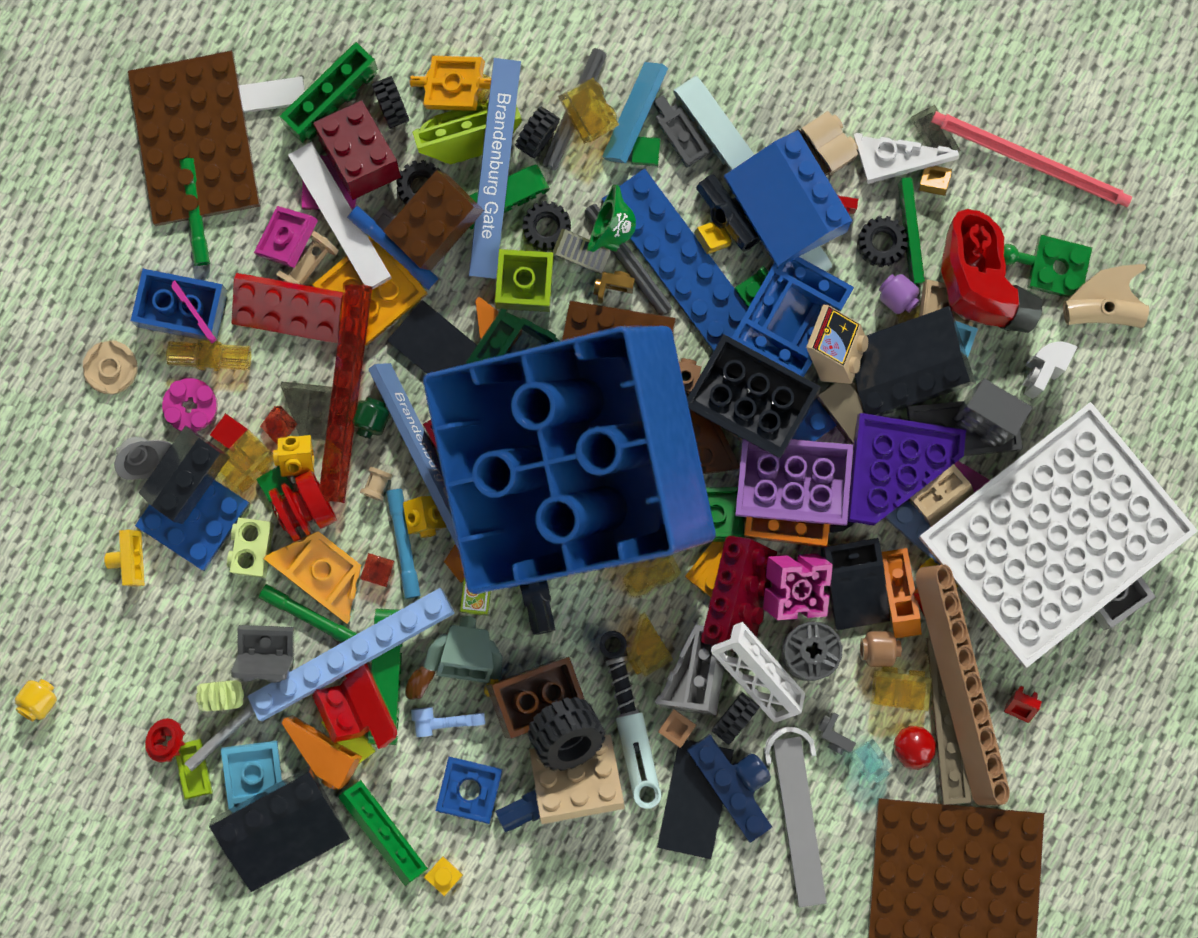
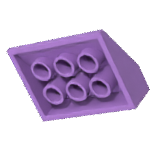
M743 439L736 516L847 526L853 445L792 440L781 459Z

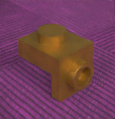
M614 271V274L603 272L601 280L596 279L593 295H598L597 303L603 304L606 289L632 294L635 278H631L629 273Z

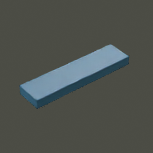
M644 62L602 155L606 160L619 163L627 162L667 73L668 68L664 64Z

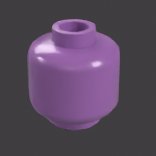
M903 274L897 276L890 275L879 288L881 292L880 301L896 314H901L905 310L910 313L920 302L917 299L919 288Z

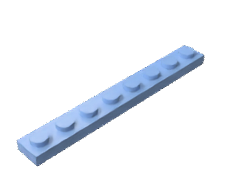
M438 588L289 672L287 679L280 682H271L247 697L258 720L263 722L311 695L315 690L336 681L450 617L455 612L443 589Z

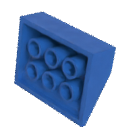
M798 130L774 141L724 175L725 181L776 267L847 233L852 223L850 215Z

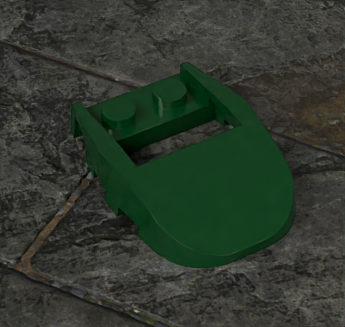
M501 308L466 360V363L470 364L504 355L521 329L544 345L560 342V340L548 329L545 330L523 317L518 318L506 312V309Z

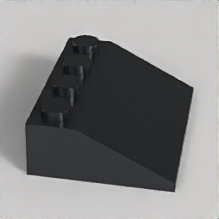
M950 306L866 335L868 337V348L861 357L859 372L855 373L857 389L865 414L884 416L976 384Z
M723 334L690 392L687 402L689 410L781 459L819 395L821 386Z
M310 766L212 818L209 824L222 851L251 892L350 839L332 803Z

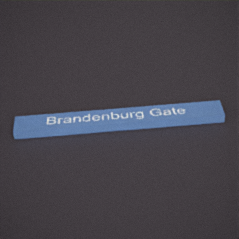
M493 58L477 204L484 212L474 223L469 276L496 279L521 61Z
M391 363L374 364L369 368V372L458 548L440 460Z

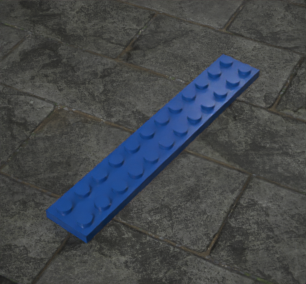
M644 168L619 186L624 202L633 211L636 219L635 232L630 240L714 352L723 334L732 338L748 308L711 256L706 254L694 233ZM607 195L601 199V201H602L603 203H604V201H605ZM817 398L792 440L816 441L837 426Z

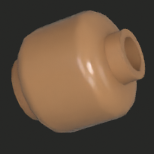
M870 631L866 634L865 638L860 640L861 660H865L870 667H891L895 664L896 658L901 657V641L896 640L894 634L890 631Z

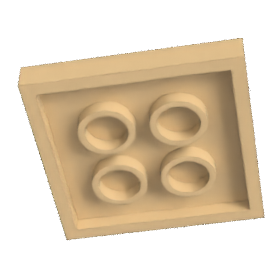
M611 734L604 735L606 737L605 742L602 743L601 749L596 752L594 757L588 759L586 763L578 765L576 768H569L565 771H559V769L553 771L550 768H546L535 749H529L541 824L625 809Z

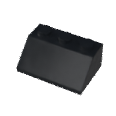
M185 425L143 485L139 494L153 508L171 521L184 524L230 456Z

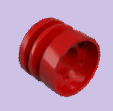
M312 470L295 478L298 490L294 493L286 483L282 484L281 486L285 494L284 498L281 497L276 488L269 491L273 511L283 530L291 536L294 542L301 539L297 528L299 526L302 527L307 536L311 534L309 525L311 520H314L320 529L337 521L334 511Z

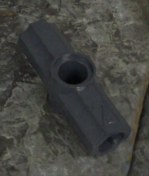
M712 174L698 183L696 189L711 208L710 216L714 225L718 228H725L743 252L756 245L760 241L759 236L746 218V214L737 199L731 198L717 177Z
M547 580L520 585L524 607H527L533 636L556 631L550 606L551 596Z

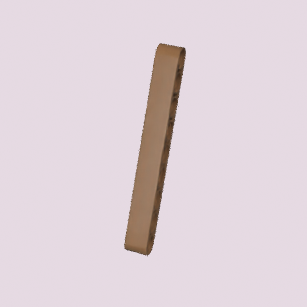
M945 564L922 567L916 573V585L973 800L980 806L1004 805L1009 800V786L952 570Z

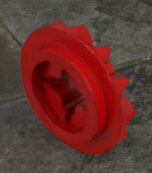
M164 718L152 725L145 741L147 754L152 760L160 763L172 762L174 756L180 755L179 750L181 746L186 745L183 742V736L186 733L181 728L182 724L173 719ZM166 736L171 737V740L167 742V746L161 745L166 741Z

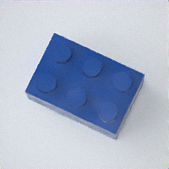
M142 269L130 320L136 327L210 342L197 324L199 323L189 310L186 303L180 300L171 287L173 281H176L217 339L228 293L223 284Z

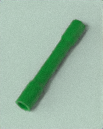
M194 158L181 159L179 161L180 169H189L194 175L193 181L185 185L186 195H194L198 199ZM198 205L195 210L188 211L194 266H203L210 264L203 219Z
M268 584L263 587L259 595V599L279 610L288 612L330 635L339 643L358 634L294 601L285 593Z

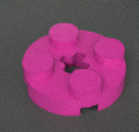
M186 378L174 381L170 385V388L163 397L162 410L165 419L175 429L182 431L186 425L195 432H198L214 421L218 411V401L213 390L205 382L195 378ZM193 397V402L197 404V408L192 409L191 413H187L183 403L188 402L189 398Z

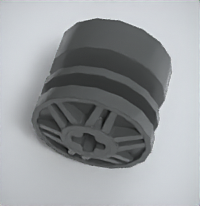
M807 622L793 628L785 636L781 645V659L785 669L793 677L802 681H816L830 676L838 668L842 659L843 646L839 635L830 626L821 622ZM815 644V649L819 651V655L813 656L812 659L810 658V653L806 652V648Z

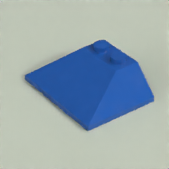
M797 257L779 267H776L774 263L734 332L732 339L804 377L812 363L806 347L822 306L829 305L841 312L854 287L801 257Z

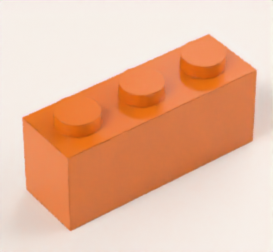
M746 517L744 536L750 539L824 548L828 547L830 524Z

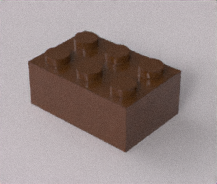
M436 170L383 232L419 268L432 270L484 210L448 174Z
M569 656L560 657L486 685L504 737L509 739L527 733L530 729V723L534 721V717L542 712L543 708L552 705L553 702H559L564 698L572 699L573 697H578L580 700L585 699Z

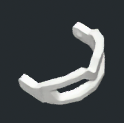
M782 727L775 730L765 743L766 765L771 764L769 752L772 744L782 734L794 732L802 735L809 744L811 756H816L814 739L807 732L796 727Z

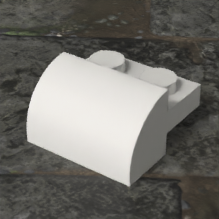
M1053 342L1047 344L1032 356L1025 365L1033 369V371H1029L1023 382V386L1027 387L1024 395L1034 399L1044 391L1050 378L1055 380L1063 374L1077 346L1067 342Z

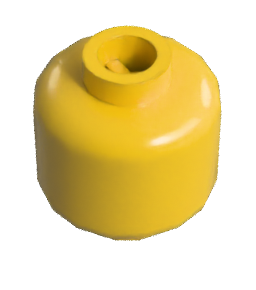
M40 679L39 682L27 681L15 697L14 701L17 705L15 710L32 722L35 719H44L57 701L56 695L52 692L54 686L44 679Z

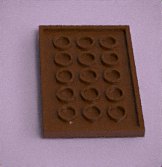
M233 51L129 70L128 77L153 224L160 226L189 220L188 211L195 210L198 205L202 218L260 207V198ZM194 158L198 199L194 195H186L185 185L193 181L194 175L189 169H180L179 161L181 159Z

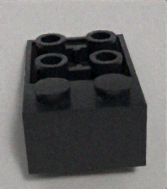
M879 538L828 546L821 549L822 557L833 564L831 585H828L836 631L889 622L890 614Z

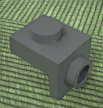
M833 712L830 716L825 715L818 727V730L821 731L819 738L829 742L828 748L840 755H843L844 751L851 753L856 742L832 730L839 716Z

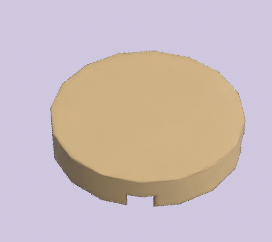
M118 341L100 342L87 352L83 360L84 377L94 390L103 394H117L125 391L133 384L137 375L138 363L134 353L125 344Z

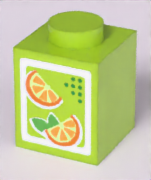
M464 578L460 612L489 616L491 591L472 594L468 591Z

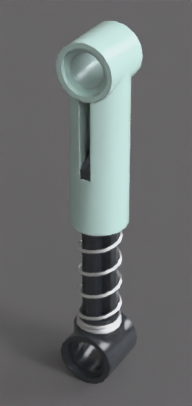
M609 631L601 637L599 649L603 655V660L610 667L608 673L611 674L613 680L611 685L614 686V698L617 699V710L620 711L619 718L615 719L633 798L640 807L651 809L660 802L661 790L643 713H640L635 707L634 701L636 698L633 697L631 689L633 685L629 681L631 673L627 672L626 667L628 662L626 656H628L626 649L627 641L620 632ZM617 638L621 643L620 650L615 653L606 650L605 642L607 639ZM638 753L641 755L646 780L641 781L635 754ZM645 786L651 787L655 792V797L651 802L640 800L639 792Z

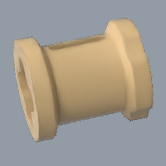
M370 467V475L365 488H362L360 493L375 500L383 501V491L387 481L391 480L392 475Z

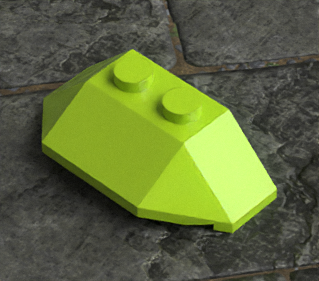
M488 100L479 102L476 111L452 110L435 115L419 129H415L412 133L418 152L450 165L481 156L483 153ZM517 105L513 133L522 123Z

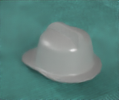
M143 437L128 438L120 447L116 448L115 471L124 479H148L172 444L161 440H147Z

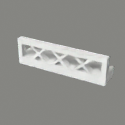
M743 622L733 625L729 640L712 646L711 653L774 723L802 713L805 692ZM733 649L739 658L727 656L724 652ZM739 667L752 670L755 676L743 674ZM755 685L768 688L771 693L759 692ZM771 703L782 705L785 709L777 712L771 706Z

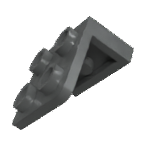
M239 625L237 629L238 655L231 670V677L238 678L241 681L266 679L269 682H280L287 679L294 660V627Z

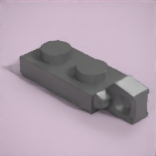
M664 95L654 100L653 105L659 113L655 117L658 125L686 168L710 153L709 149L682 108H679L676 104L671 107Z

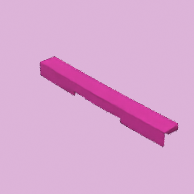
M173 281L171 287L199 323L197 324L211 343L217 341L177 282Z

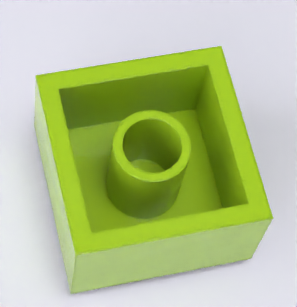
M499 249L495 296L496 309L550 312L554 263L553 252Z

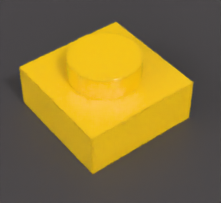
M713 222L697 227L694 232L706 254L727 248L732 242L725 229L716 227Z
M442 856L424 878L445 896L463 874Z

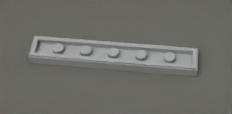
M801 737L775 740L773 746L798 907L827 904Z

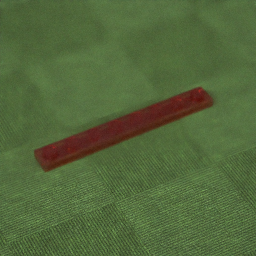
M345 285L319 486L326 502L345 503L355 428L353 421L358 404L372 286Z

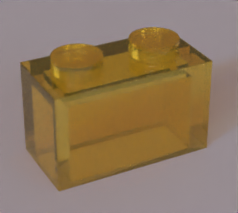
M594 78L587 79L558 96L583 143L594 141L619 125L616 120L615 110L606 102L603 96V88Z

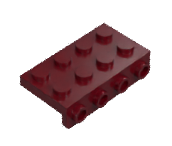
M728 536L725 539L701 637L703 643L714 646L729 640L733 625L741 622L757 638L759 626L764 619L765 588L771 587L770 580L766 578L768 557L777 556V551L747 538Z

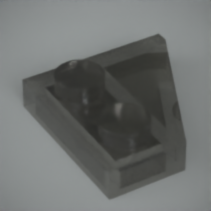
M281 381L280 386L284 392L298 435H311L312 440L328 442L334 388L331 386Z

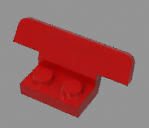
M367 663L346 674L347 679L340 686L315 690L312 697L333 743L361 738L370 730L378 749L385 748L397 737L396 726Z

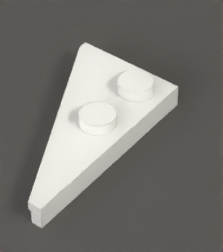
M862 133L854 134V140L858 145V154L867 184L959 159L958 150H951L948 147L938 146V148L921 146V143L894 141L886 137L877 139L864 137Z

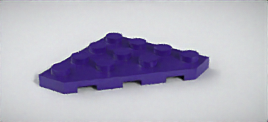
M859 413L856 422L847 521L874 526L964 457L966 430Z

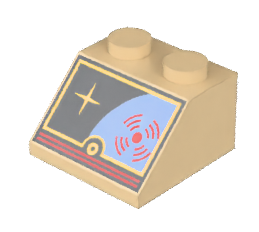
M829 305L822 306L806 347L820 380L852 384L855 373L859 372L863 352L868 348V337L864 334L861 324Z

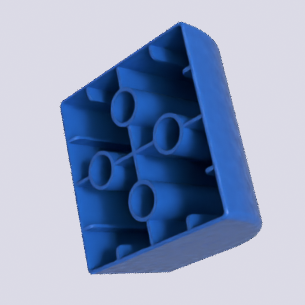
M640 326L613 328L429 373L424 377V390L466 586L470 593L479 594L669 556L714 540L716 536L673 332L669 327Z

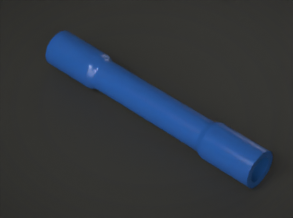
M358 205L347 216L363 233L368 234L403 265L426 289L429 290L439 279L431 270L419 268Z

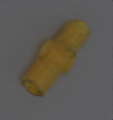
M200 340L198 343L169 341L166 349L168 366L196 367V369L206 371V368H213L214 371H220V369L245 371L250 370L252 354L250 346L222 345L221 342L215 341L211 343L209 340Z

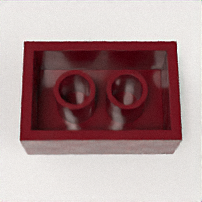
M362 100L313 123L321 146L352 200L401 178L397 159Z

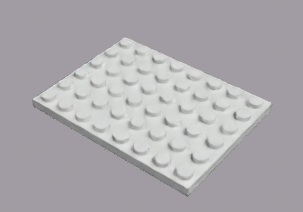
M1090 402L920 535L919 539L940 565L945 564L950 567L957 586L1021 665L1027 668L1198 530Z

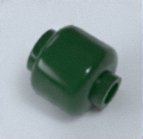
M366 397V400L357 402L350 423L357 429L355 434L371 439L372 435L380 436L383 434L390 413L386 409L385 403Z

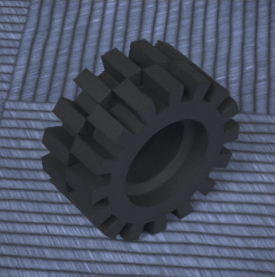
M392 76L371 83L389 129L410 121Z
M543 106L539 107L520 132L516 140V148L535 159L543 151L550 138L553 137L554 131L560 123V118Z
M415 160L412 161L410 166L406 164L404 171L400 170L401 178L397 179L396 184L399 197L404 202V205L415 195L411 190V184L414 179L418 177L429 179L436 170L441 172L439 168L435 167L434 163L430 162L428 164L426 160H421V163H417Z
M542 201L540 205L536 203L532 209L529 208L526 211L527 214L523 218L524 237L530 246L532 245L537 251L547 252L552 250L553 252L561 229L571 232L569 214L567 211H564V207L561 205L559 207L556 206V202L551 201V204H547L546 201ZM551 218L557 223V231L552 236L545 237L538 233L536 226L541 219Z
M877 216L874 220L873 218L870 219L860 231L857 245H859L858 251L859 254L862 253L865 261L871 262L870 265L874 266L876 264L879 267H884V265L891 266L904 254L908 244L906 242L908 235L904 233V226L900 227L898 225L899 221L897 219L892 221L890 216H886V218ZM880 232L887 233L892 238V247L887 251L877 250L872 243V238L875 234Z
M742 692L711 731L729 745L752 719L760 706Z

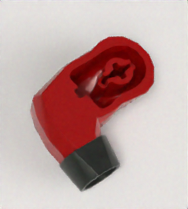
M972 209L958 211L947 231L941 264V272L947 288L950 308L954 313L969 322L997 326L1007 331L1031 332L1041 317L1042 299L1018 285H1012L1005 278V237L1001 227L990 216L981 211Z

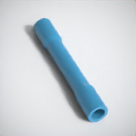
M388 490L386 494L390 515L393 520L404 598L420 597L418 576L414 567L403 502H405L403 490Z

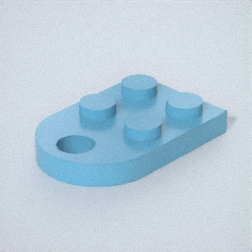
M278 741L221 748L229 809L282 781Z

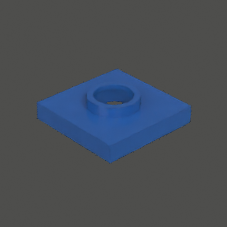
M449 756L435 811L490 824L503 769ZM466 780H474L479 784L480 793L473 800H466L460 795V786Z

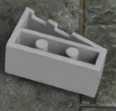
M694 626L679 655L680 659L673 672H670L663 692L660 696L658 695L655 704L662 708L716 716L724 666L711 653L712 645L702 642L701 637L704 626Z

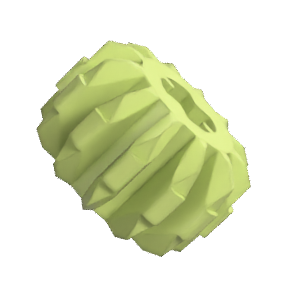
M238 680L202 683L197 686L196 702H198V709L201 711L235 709L243 705L244 690L242 689L241 682Z

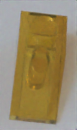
M645 612L639 616L630 653L633 659L629 661L636 675L642 673L644 678L673 661L672 656Z

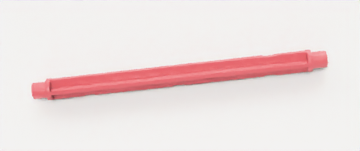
M936 111L931 120L932 123L939 125L941 129L1096 195L1115 205L1120 204L1128 207L1132 200V196L1123 193L1121 189L952 117L949 114L944 115Z

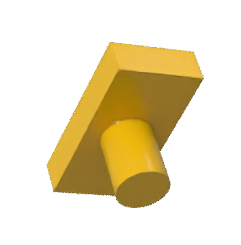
M130 529L120 530V551L106 553L104 557L105 566L107 569L121 568L123 586H145L141 531Z

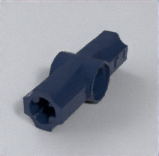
M536 789L521 796V799L495 811L505 833L531 820L534 822L540 819Z

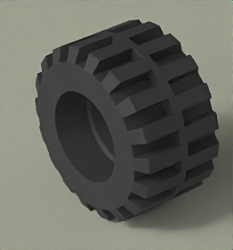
M573 697L572 699L564 698L559 702H553L548 707L546 706L542 709V712L534 717V721L530 723V729L528 730L529 739L541 762L546 768H550L553 771L558 769L559 771H565L566 769H573L580 764L586 763L588 759L594 757L596 752L601 749L602 743L605 742L606 738L604 736L606 734L590 703L585 699L580 700L578 697Z

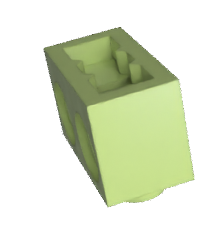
M238 518L237 524H233L231 540H235L233 551H229L227 556V567H230L231 573L266 578L268 563L263 558L271 550L274 530L272 522ZM251 527H256L258 537L254 541H247L245 538L246 531ZM252 554L254 557L253 565L250 568L244 569L241 565L243 556Z

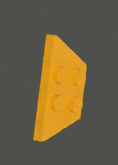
M319 531L264 556L263 559L337 618L348 624L361 564Z

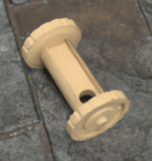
M313 231L310 236L312 242L300 256L295 268H291L287 274L278 271L276 276L281 281L303 285L327 253L336 256L339 250L326 237ZM315 247L321 249V253L317 256L312 254V250Z

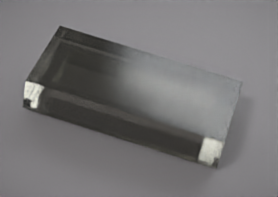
M936 105L911 116L910 119L926 147L938 148V146L948 147L951 150H958V153L960 152L951 132L941 129L939 125L931 122L935 112H939Z

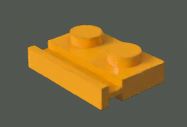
M712 542L685 575V578L710 598L725 542Z

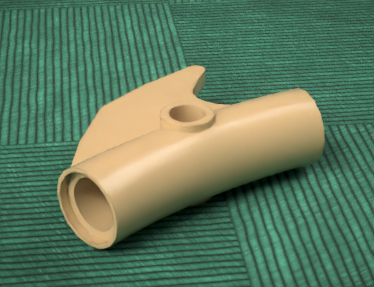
M1122 265L1097 272L1068 301L1063 302V315L1066 324L1109 323L1142 329L1148 319L1149 305L1142 303L1131 292L1129 284L1132 278L1146 269V265ZM1105 303L1108 305L1107 311L1104 308Z

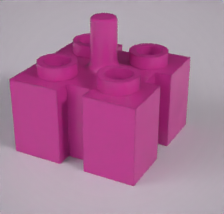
M818 553L798 555L797 561L788 555L768 557L766 578L772 582L770 588H765L763 609L776 620L797 619L798 612L807 618L827 617L829 595L824 592V586L831 585L833 564Z

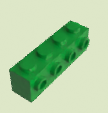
M355 42L280 115L283 125L302 143L307 139H313L317 135L314 122L339 111L338 108L344 102L349 103L355 98L358 93L357 90L364 83L368 84L377 75L376 71L378 70L375 59Z

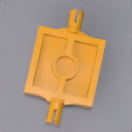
M432 56L430 69L426 76H411L410 86L424 87L423 106L426 109L476 111L479 94L482 89H490L491 78H483L485 61L482 57Z

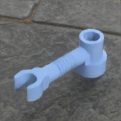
M433 707L411 709L412 721H415L416 737L432 736L433 729L485 725L484 713L434 718Z

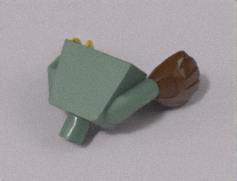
M461 617L459 626H450L448 633L440 634L431 644L424 666L418 668L408 681L405 690L406 698L409 700L422 698L428 685L433 680L435 672L436 676L487 683L486 685L499 681L502 676L503 657L494 641L490 640L489 632L484 629H477L474 617ZM485 685L484 694L487 697H490L487 687Z

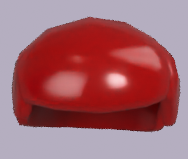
M911 725L901 729L895 737L893 749L896 757L904 767L920 770L929 766L935 758L936 743L928 730Z

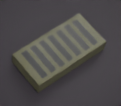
M561 229L553 255L602 274L611 250L601 247L595 252L587 251L589 239L566 229Z

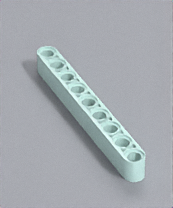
M697 76L692 77L673 90L677 101L681 100L683 103L681 106L692 122L696 121L698 124L697 129L707 143L711 142L713 145L712 150L722 164L726 163L729 167L727 169L728 172L754 155ZM820 246L799 256L824 271L832 268L828 256Z

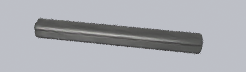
M592 49L542 164L549 170H557L604 64L607 54L601 49Z
M592 204L585 210V215L593 226L600 211L597 204ZM625 243L620 244L618 250L613 252L630 274L631 278H635L634 282L657 313L661 316L669 313L672 310L671 304Z

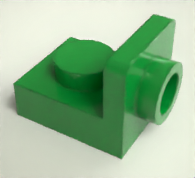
M764 266L756 274L734 288L747 308H749L769 273Z

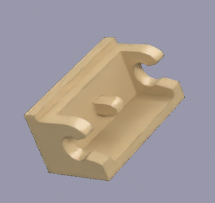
M953 464L910 499L918 512L922 513L927 523L932 527L975 492L971 483Z

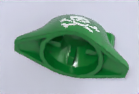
M612 185L599 211L587 251L595 252L599 248L604 247L616 252L620 244L628 241L635 232V215L624 202L618 185Z

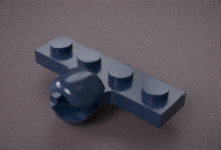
M710 734L687 749L749 843L773 828L753 797L755 791L771 779L770 772L757 755L749 754L738 763L731 764Z

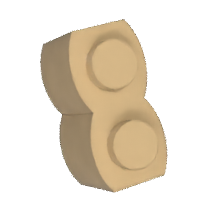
M829 111L802 127L800 131L830 171L828 176H831L856 159L858 156V145L851 136L847 137L843 133L841 120L835 114L832 116Z

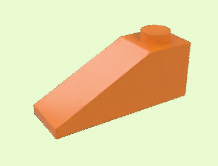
M904 548L881 552L893 634L895 638L922 635L918 603L913 595L915 587L908 550Z
M293 715L284 718L282 725L314 774L322 779L321 782L331 789H341L347 786L362 756L338 742L333 743L329 736Z

